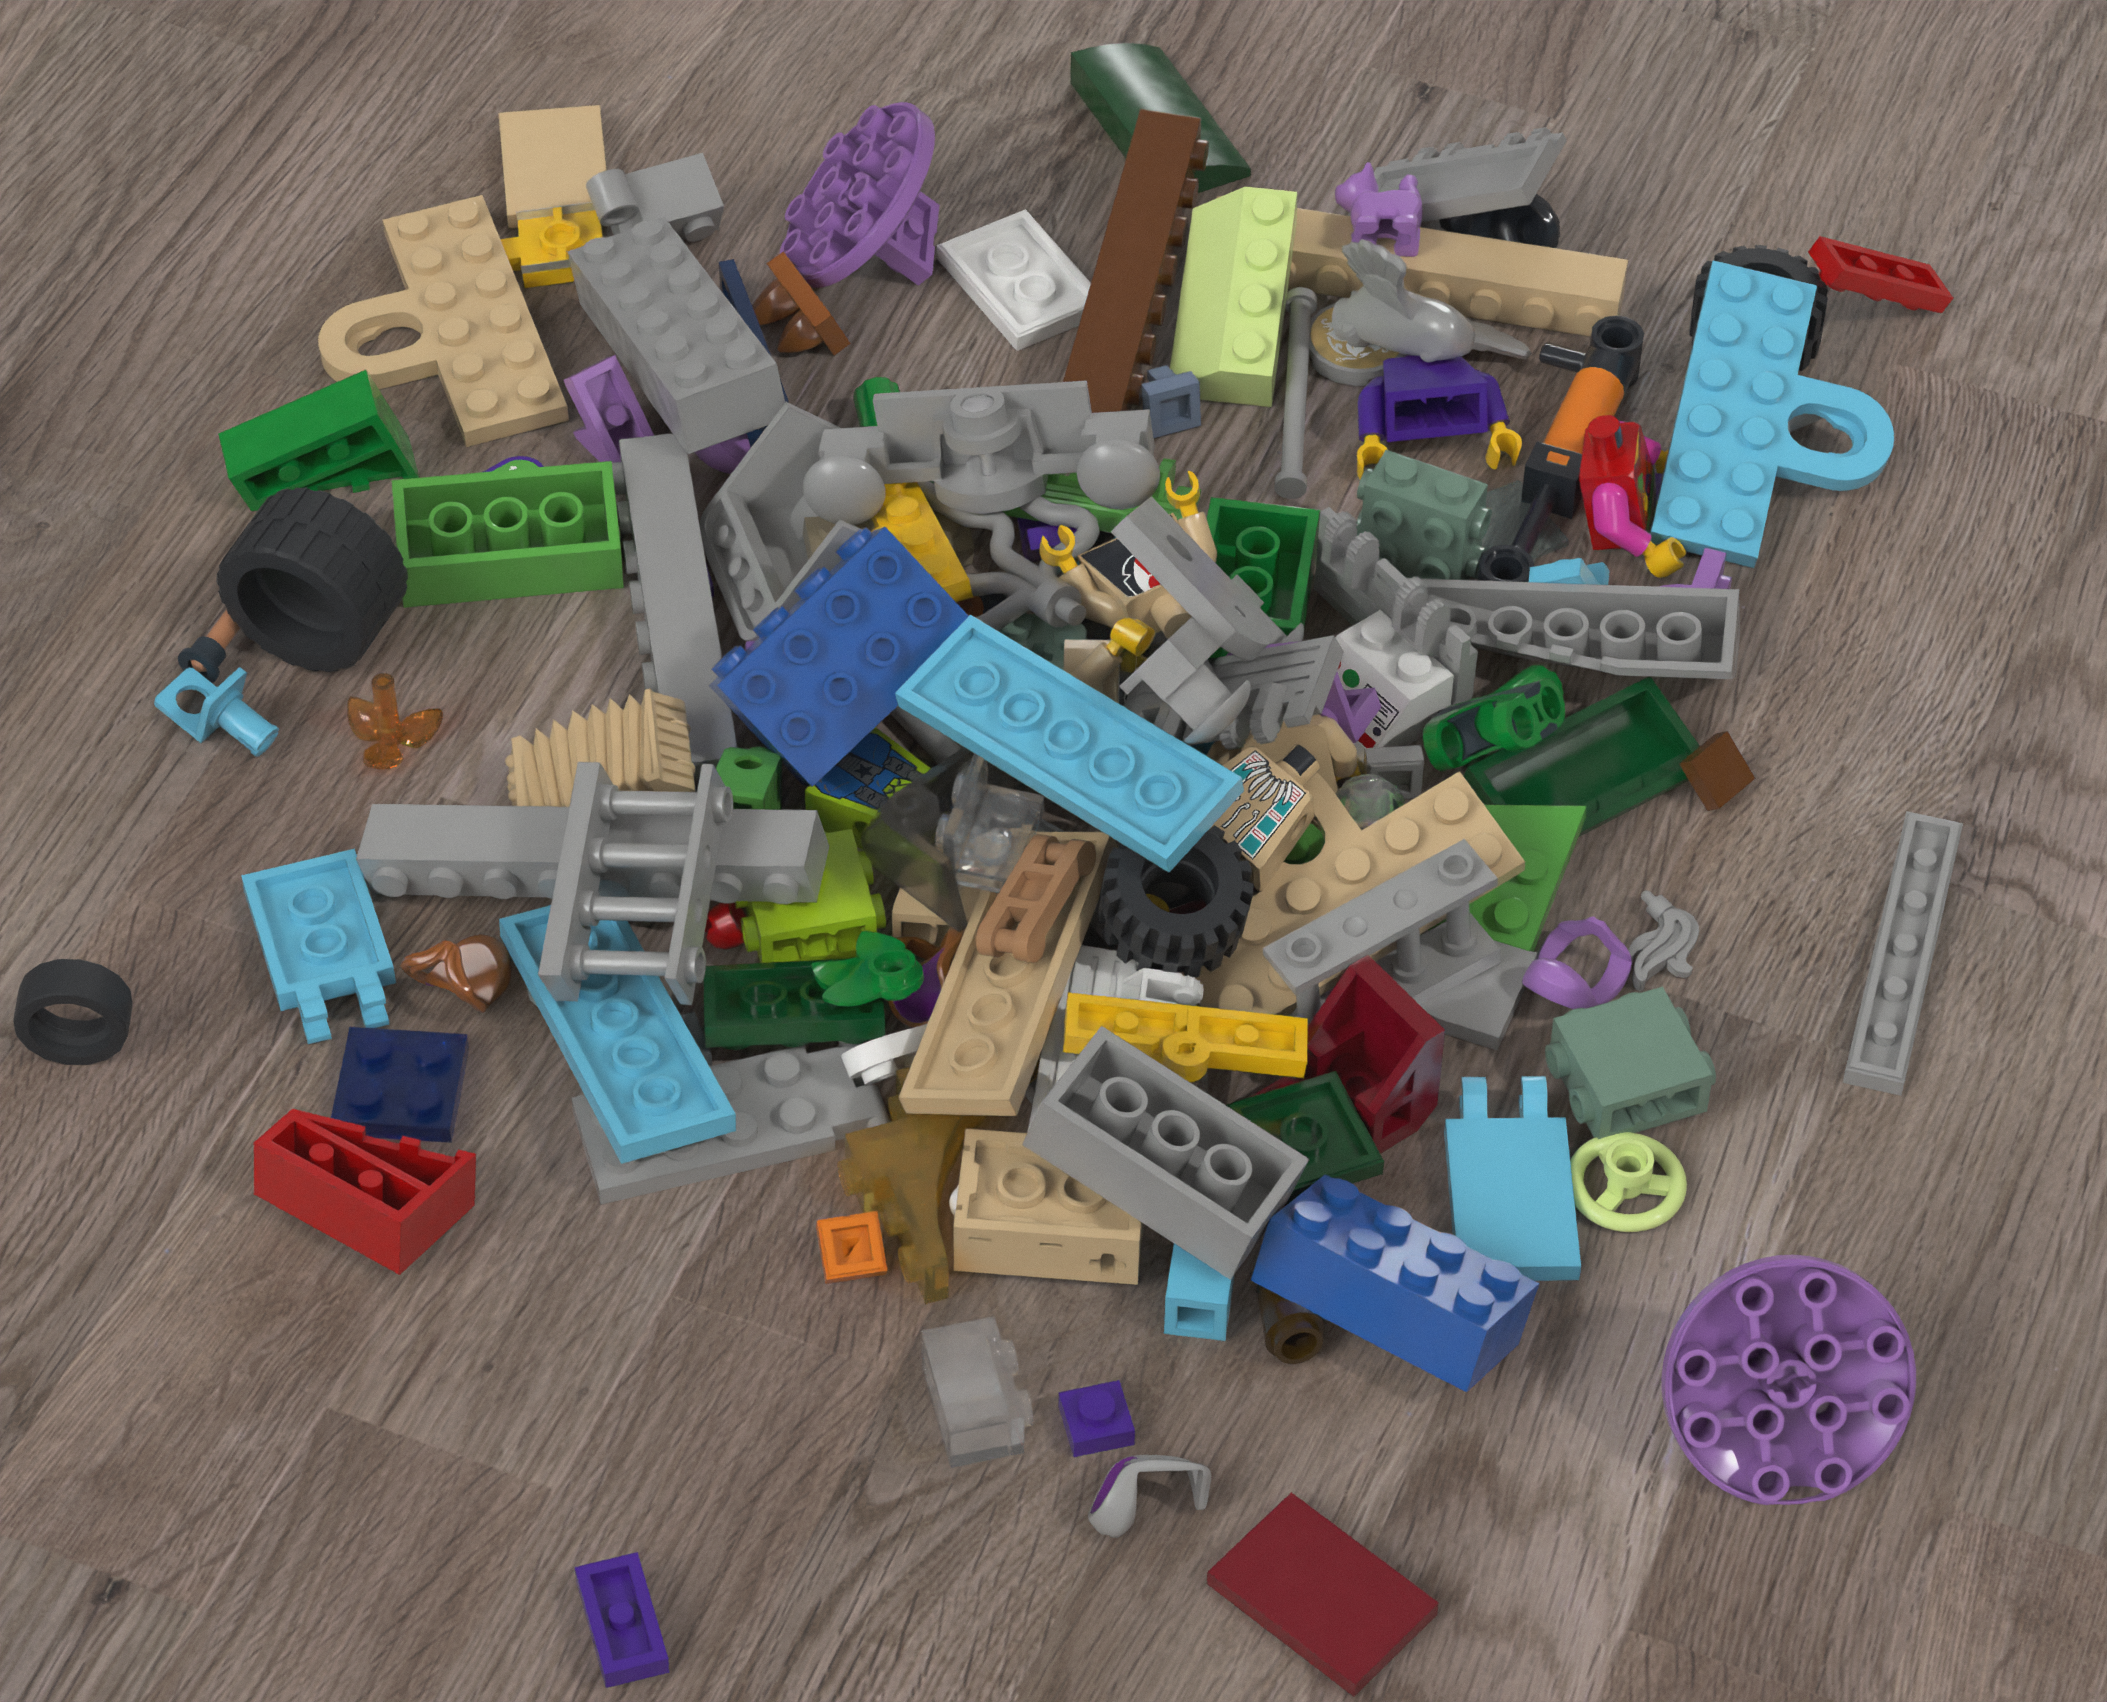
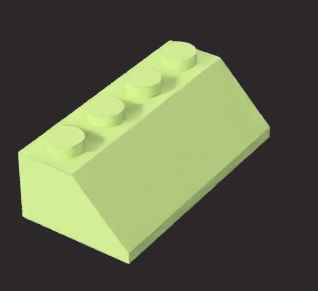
M1243 187L1193 208L1170 369L1176 375L1189 371L1193 372L1199 381L1200 400L1272 407L1297 225V192Z

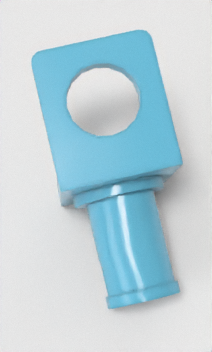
M241 667L218 687L194 668H187L155 697L154 705L200 743L217 728L222 727L248 748L255 757H258L270 747L279 731L277 726L269 723L242 701V691L247 672ZM190 689L201 692L206 697L201 713L190 714L181 710L176 702L178 694Z

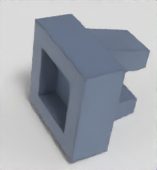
M1167 365L1147 370L1149 382L1142 384L1143 410H1150L1153 437L1157 438L1201 426L1200 385L1193 372L1189 371L1176 375Z

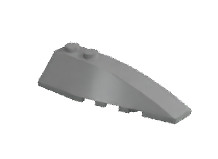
M1421 579L1428 586V602L1436 597L1438 599L1442 598L1451 607V612L1449 613L1451 615L1450 626L1456 624L1471 638V645L1474 648L1517 658L1570 667L1588 668L1615 675L1733 679L1737 674L1740 641L1739 589Z

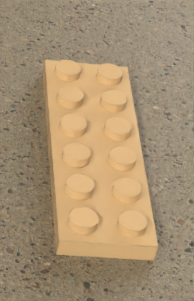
M1004 832L898 1097L906 1113L1017 1116L1099 900L1108 857L1113 847L1118 848L1112 837L1103 832ZM1034 835L1054 836L1059 840V843L1067 844L1072 839L1092 842L1096 850L1094 868L1089 875L1079 878L1045 936L1044 953L1038 962L1018 961L1011 953H1005L999 958L979 954L976 948L977 930ZM1015 922L1011 929L1016 930L1020 923Z

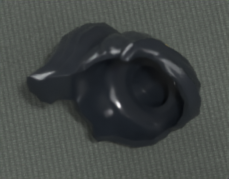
M1538 194L1535 195L1530 205L1439 219L1441 228L1448 232L1557 248L1559 243L1560 221L1551 205Z

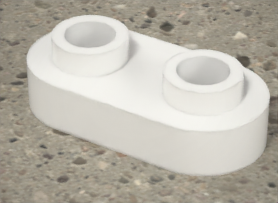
M927 1024L876 1038L843 1053L841 1058L849 1078L854 1079L862 1076L865 1085L874 1084L899 1072L897 1066L903 1064L908 1073Z

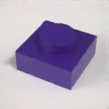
M1119 1380L1059 1392L1058 1407L1073 1457L1135 1445V1428Z

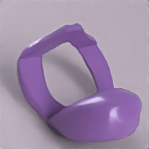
M1595 917L1579 921H1563L1559 923L1543 942L1537 953V959L1532 961L1526 970L1522 984L1538 995L1571 1009H1587L1607 1003L1618 995L1631 971V955L1625 945L1614 935L1604 921H1600ZM1593 934L1602 941L1611 952L1601 980L1590 989L1587 982L1576 971L1556 959L1574 939L1579 936Z

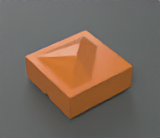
M877 1211L816 1221L825 1284L886 1275L888 1270Z

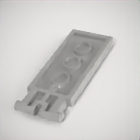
M839 1041V1047L808 1054L804 1046L792 1047L709 1066L736 1113V1131L623 1164L619 1161L585 1095L572 1097L573 1114L600 1204L835 1151V1140L865 1133H869L870 1137L874 1140H882L889 1137L893 1133V1127L879 1087L872 1084L865 1085L862 1076L850 1079L841 1058L843 1053L863 1043L848 1044Z

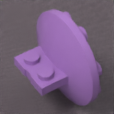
M899 102L882 108L876 105L868 107L861 115L857 125L846 135L840 132L828 141L823 151V162L810 179L803 193L795 197L789 204L785 212V220L790 222L786 238L781 245L780 253L784 251L810 287L822 288L837 283L860 268L874 255L885 261L893 271L903 274L917 285H920L932 275L935 252L933 242L934 234L937 233L939 204L920 190L931 163L935 144V131L930 117L913 104Z
M1777 1255L1760 1258L1726 1272L1710 1283L1693 1299L1678 1320L1666 1348L1661 1377L1662 1398L1667 1421L1675 1440L1686 1457L1710 1482L1722 1490L1752 1503L1762 1505L1803 1504L1825 1501L1849 1491L1874 1473L1888 1458L1904 1433L1911 1415L1916 1389V1366L1911 1342L1903 1322L1887 1299L1866 1279L1854 1271L1826 1259L1804 1255ZM1791 1486L1816 1487L1823 1491L1820 1494L1807 1498L1781 1500Z

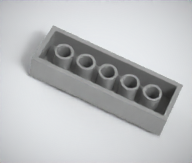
M665 217L658 220L642 221L630 230L610 237L594 238L586 242L584 246L568 251L580 305L687 454L769 425L785 403L777 363Z

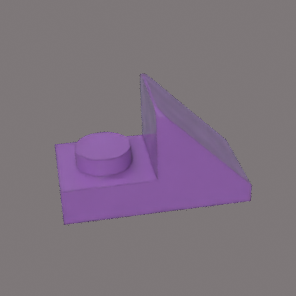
M616 355L607 357L563 380L585 426L575 430L573 434L599 462H621L619 439L654 436Z

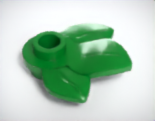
M862 931L859 934L856 942V957L839 961L813 962L811 965L815 980L820 987L826 989L822 995L823 1001L837 1006L863 1005L880 997L889 1001L902 1000L918 990L924 981L921 964L915 960V956L911 951L905 949V944L902 941L871 931Z

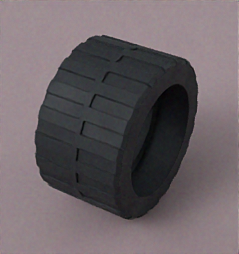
M295 488L294 490H280L275 495H270L264 501L219 564L220 569L217 572L216 582L219 586L218 592L221 601L225 604L229 616L239 625L242 632L250 640L252 639L259 644L263 650L293 666H301L312 671L325 670V672H337L342 668L348 669L354 666L358 660H361L405 596L408 574L406 566L403 564L404 559L399 549L393 544L392 538L366 512H362L345 499L332 496L331 493L321 490L313 491L310 488Z

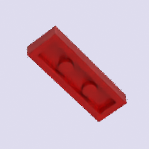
M1819 236L1808 251L1820 269L1819 276L1821 280L1835 291L1844 292L1849 290L1864 294L1874 301L1885 299L1901 303L1910 310L1916 311L1921 308L1941 314L1953 300V296L1930 264Z

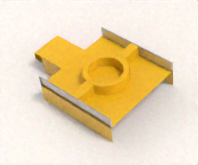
M592 202L518 211L516 215L519 237L500 240L512 270H522L524 286L529 288L574 282L568 251L584 246L589 240L602 237V229Z

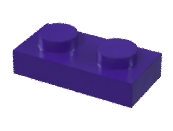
M638 1552L574 1567L578 1591L605 1687L609 1688L670 1673L668 1655Z

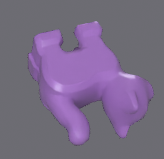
M1367 162L1362 171L1352 174L1343 184L1338 185L1335 190V200L1337 204L1350 213L1354 230L1351 234V241L1359 243L1362 239L1376 245L1378 238H1391L1396 241L1394 245L1396 255L1417 256L1423 213L1421 196L1416 188L1418 184L1417 178L1414 175L1407 174L1401 180L1399 190L1378 193V184L1374 176L1371 163Z

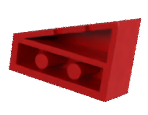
M293 1108L254 1142V1195L399 1275L475 1206L476 1153L458 1149L455 1157L421 1149V1140L402 1136L400 1142L395 1143L367 1136L366 1126Z

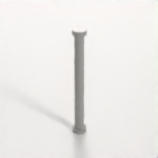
M1304 287L1291 289L1287 293L1285 306L1286 310L1290 313L1282 459L1281 472L1275 477L1274 489L1279 496L1287 499L1299 498L1307 491V477L1302 473L1310 324L1311 314L1317 308V295L1314 291Z

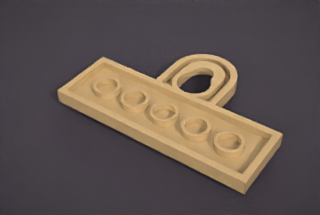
M483 195L383 219L385 237L406 290L352 303L339 309L325 321L319 333L318 344L322 365L327 374L338 382L363 370H367L378 389L439 375L466 447L569 421L566 401ZM407 327L421 333L418 341L403 349L373 356L360 355L358 352L364 343L375 340L383 331L391 328Z
M1460 771L1363 830L1356 824L1329 784L1316 773L1303 787L1313 796L1314 817L1311 824L1321 831L1325 840L1321 853L1312 861L1304 864H1288L1283 862L1262 891L1256 888L1258 894L1252 897L1242 938H1239L1237 949L1230 958L1223 956L1221 966L1212 972H1209L1202 966L1199 977L1195 978L1200 980L1204 988L1203 998L1200 1004L1197 1003L1196 1006L1288 1016L1297 1008L1296 996L1264 957L1263 948L1463 839L1468 842L1498 878V885L1470 900L1469 904L1525 871V861ZM1446 914L1420 927V934L1446 919ZM1396 941L1369 956L1376 962L1397 949ZM1346 968L1319 983L1320 995L1336 986Z

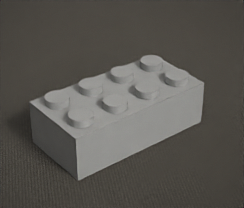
M1103 1026L1099 1028L1042 1100L1022 1144L1230 1280L1266 1232L1269 1219L1287 1203L1309 1161L1301 1153Z

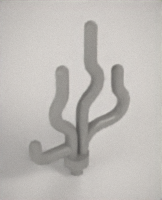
M918 482L931 508L964 527L988 529L993 532L990 541L991 558L1005 572L967 574L973 596L1003 594L1009 597L986 613L975 618L997 631L1029 610L1053 627H1063L1067 624L1077 626L1084 620L1086 609L1081 605V594L1078 589L1058 578V574L1061 571L1060 567L1050 566L1042 559L1037 566L1012 549L1015 538L1013 522L1004 512L977 514L953 509L937 500L935 486L932 482ZM1042 496L1020 506L1026 513L1051 526L1063 525L1076 528L1077 531L1074 533L1075 546L1072 553L1074 559L1078 558L1077 555L1088 551L1094 545L1099 535L1097 518L1089 510L1080 506L1056 504ZM1061 542L1052 549L1061 551L1066 549V547Z

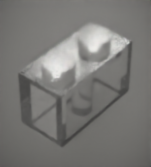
M995 1317L921 1331L922 1369L950 1468L1024 1453V1428L1034 1424L1032 1406L1027 1390H1016L1012 1377L1018 1375V1362L1014 1344L1011 1338L1001 1340Z

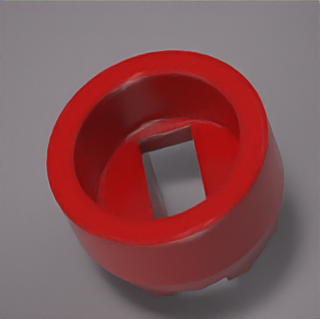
M735 902L719 903L708 912L705 926L706 938L716 948L728 950L744 943L741 918L747 916L742 908H735Z

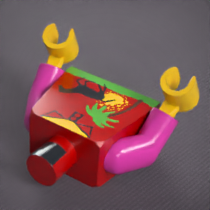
M1612 415L1598 416L1585 429L1580 467V487L1593 550L1623 548L1635 557H1639L1642 554L1645 556V562L1649 571L1655 577H1667L1684 567L1683 562L1679 559L1686 555L1685 548L1676 538L1670 537L1658 545L1650 541L1649 523L1655 477L1653 465L1655 464L1657 473L1663 474L1668 450H1661L1659 442L1644 436L1641 425L1636 422L1619 421Z

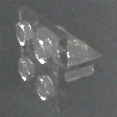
M975 753L968 771H959L956 776L952 792V805L954 807L951 815L945 813L941 815L935 838L936 848L943 849V855L937 871L936 884L937 887L944 888L945 911L954 913L958 912L967 887L996 893L1000 892L1028 843L1036 834L1044 813L1043 795L988 784L987 761Z

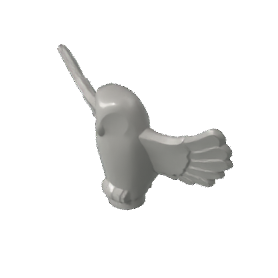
M1362 239L1359 243L1350 242V244L1342 246V252L1348 260L1347 264L1363 283V286L1358 291L1351 292L1350 298L1339 299L1332 313V326L1335 335L1341 340H1346L1350 346L1366 347L1371 343L1398 353L1420 356L1425 362L1456 358L1466 355L1472 349L1479 351L1488 350L1520 359H1527L1532 355L1528 346L1512 336L1497 331L1490 325L1472 322L1454 307L1443 301L1427 298L1406 290L1403 278L1406 274L1407 266L1400 256L1391 254L1385 247L1374 245L1372 242Z

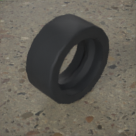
M56 959L41 963L26 973L20 984L13 1018L16 1036L28 1050L46 1060L65 1065H90L108 1060L121 1051L128 1037L133 1006L131 991L118 974L100 964L82 959ZM55 1004H74L89 1008L103 1017L93 1020H71L59 1017L44 1007Z

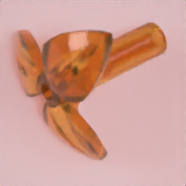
M380 673L375 675L371 681L374 703L350 696L347 703V718L353 733L358 739L369 742L379 741L364 750L363 763L369 768L384 770L394 768L403 762L404 758L398 748L399 744L410 748H420L431 740L438 731L444 714L440 708L426 709L412 713L400 722L394 678L390 674Z

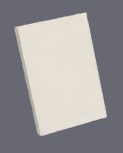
M1026 209L937 245V259L1016 351L1079 326L1091 282Z

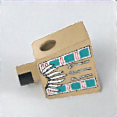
M1295 744L1277 763L1273 762L1257 747L1251 746L1222 765L1242 777L1244 792L1211 828L1215 825L1225 832L1224 843L1228 844L1235 840L1240 846L1242 853L1239 861H1249L1252 870L1249 882L1254 883V886L1260 891L1270 882L1314 817L1313 796L1303 786L1320 770V765L1308 750L1298 744Z

